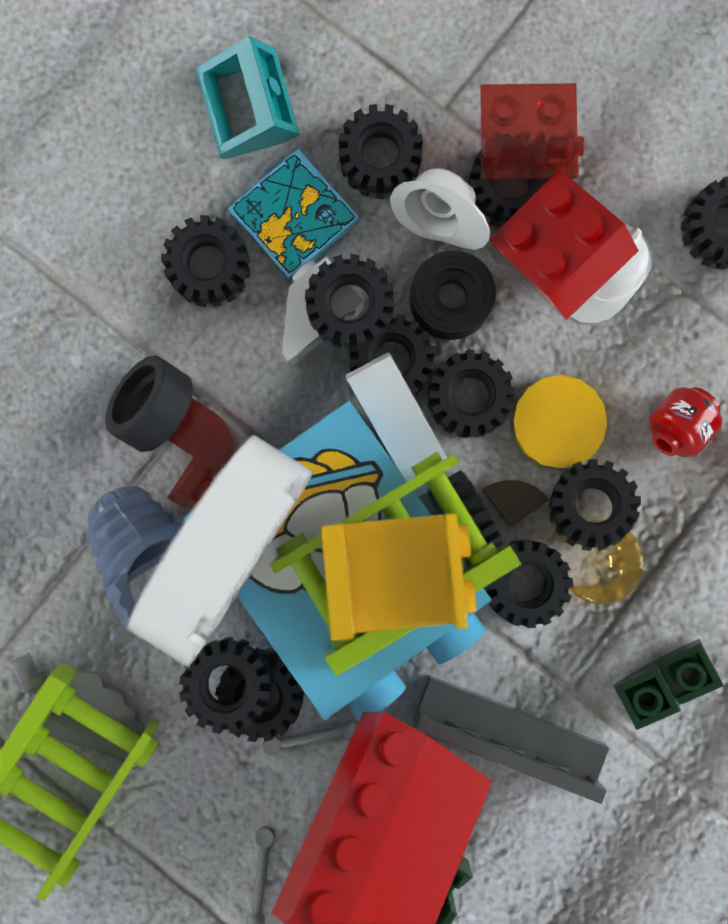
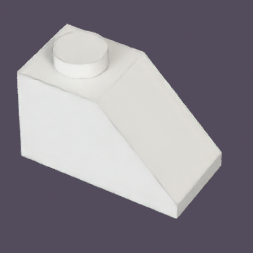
M327 257L317 264L312 260L303 265L293 275L294 283L289 286L282 355L291 368L324 342L310 324L305 307V290L309 288L308 280L312 273L316 275L319 272V265L325 261L328 265L331 264ZM345 285L337 289L333 294L331 308L339 318L350 321L363 311V300L350 285Z

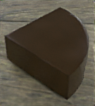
M517 480L499 481L482 489L509 527H513L550 500L537 487Z

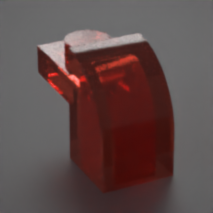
M193 398L185 418L175 433L168 439L192 455L193 459L167 498L182 508H192L195 502H200L215 481L212 479L215 472L220 474L240 449L238 438L229 423Z

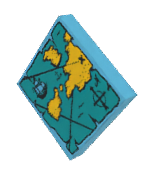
M299 149L294 151L228 208L234 219L289 281L292 280L293 275L309 261L316 260L359 223V217Z

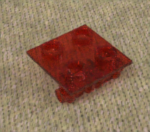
M576 83L480 85L482 180L550 179L559 169L571 179H578V156H583L584 137L578 136Z

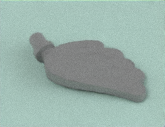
M27 653L11 661L21 682L17 685L20 692H28L32 702L46 681V677L43 672H38L30 653ZM78 670L77 676L70 685L77 690L75 696L140 736L145 728L137 721L136 711L126 703L124 692L118 688L106 686L104 678L98 672ZM52 712L44 727L51 731L49 735L58 740L104 753L122 762L128 755V752L65 713L58 716Z

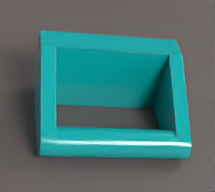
M247 36L195 69L220 158L228 159L282 144L300 135L274 47L251 36ZM242 71L257 125L233 137L217 78Z

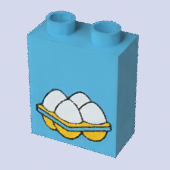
M347 401L279 450L312 471L313 474L237 597L325 721L347 705L359 722L363 712H380L404 692L406 686L395 670L427 647L436 662L443 664L472 646L484 635L486 629L474 613H467L468 628L456 629L453 624L417 627L337 677L333 673L325 659L327 650L334 647L330 641L331 633L329 627L292 565L275 574L270 564L281 558L276 548L297 535L303 533L307 541H310L321 534V526L338 524L407 482L350 401ZM414 491L399 499L410 517L431 516ZM380 510L362 522L387 519ZM191 513L182 519L186 522ZM322 545L309 554L326 581ZM462 559V569H463V568L466 567L467 565H466V563L464 562V560ZM484 588L475 592L476 611H478L492 600Z

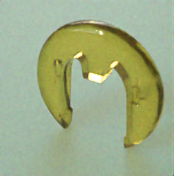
M592 520L589 522L598 523L605 520ZM631 531L616 544L619 548L618 552L608 555V566L619 568L621 570L620 575L608 583L587 586L573 585V587H569L576 596L594 604H610L625 598L636 588L642 577L644 556L637 538Z

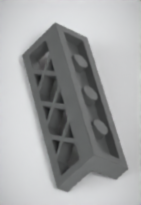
M429 675L413 717L416 730L454 747L602 804L607 790L598 781L609 751V747L605 743Z

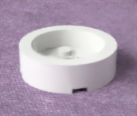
M254 435L249 438L217 476L172 542L144 589L129 620L128 630L189 667L206 643L204 638L199 636V633L201 632L208 637L214 628L216 629L282 527L288 512L296 504L313 472Z

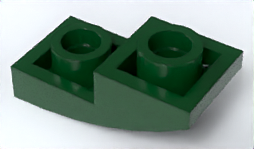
M700 639L652 661L614 684V688L636 730L681 711V704L724 686Z

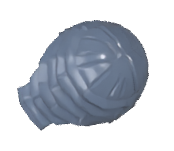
M131 485L108 492L94 504L88 515L87 540L91 543L90 553L93 557H97L96 567L102 572V585L106 588L107 599L113 603L114 615L117 619L123 620V628L126 631L133 633L128 630V623L136 604L132 599L129 583L143 572L161 562L183 527V524L175 523L173 515L163 511L161 503L152 500L149 492L138 486Z

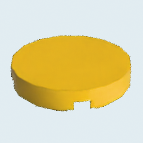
M565 375L542 378L525 389L515 403L512 415L514 440L522 453L540 466L555 469L572 467L575 463L580 461L583 463L591 458L603 443L608 424L605 406L596 391L582 380Z

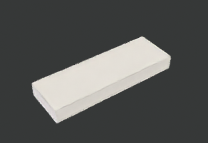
M389 352L346 375L348 383L395 465L407 482L416 477L411 469L415 464L437 451L442 460L447 458ZM452 467L444 473L449 477L455 473V470ZM425 483L415 489L414 492L419 497L427 493L429 487Z

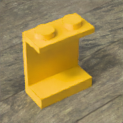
M457 514L321 526L331 641L354 639V634L360 632L453 624L456 629L468 628L467 613H476V597L473 580H463L461 558L471 556L468 525L458 524Z

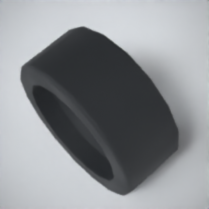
M157 355L144 358L130 369L115 389L106 411V430L114 437L140 452L152 451L163 445L175 433L186 416L193 393L191 378Z

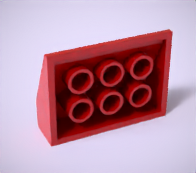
M363 712L271 914L285 924H436L492 780L429 736L385 712Z

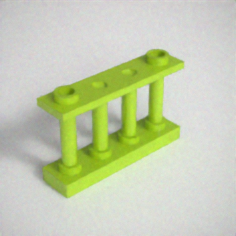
M438 451L411 467L416 477L338 523L362 522L380 510L387 520L410 518L399 499L426 483L444 514H457L458 524L468 525L471 556L465 557L469 565L462 569L463 580L472 579L475 592L521 565L511 546L502 544L496 548L492 541L489 543L485 541L445 475V471L460 463L455 454L442 460ZM301 533L276 548L281 558L271 563L270 566L276 574L287 566L292 565L330 629L326 581L309 554L323 545L322 533L310 541H307L304 534ZM417 627L360 632L354 634V639L333 640L331 643L334 647L327 650L325 659L337 677Z
M64 661L49 674L0 750V794L8 797L11 793L76 833L63 854L60 855L0 818V844L49 873L36 896L44 902L56 884L62 888L66 887L81 863L80 860L74 857L134 764L144 768L159 744V741L152 738L160 723L152 717L139 736L75 696L77 690L70 685L79 671ZM52 712L58 716L62 713L67 714L128 752V755L114 776L49 736L51 731L44 727ZM28 753L34 757L38 753L101 792V796L88 816L22 776L24 770L19 768L18 765L24 755Z

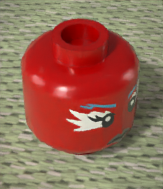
M682 387L672 390L649 416V429L653 436L652 441L659 451L668 456L695 457L708 445L722 427V416L718 401L709 392L697 387Z

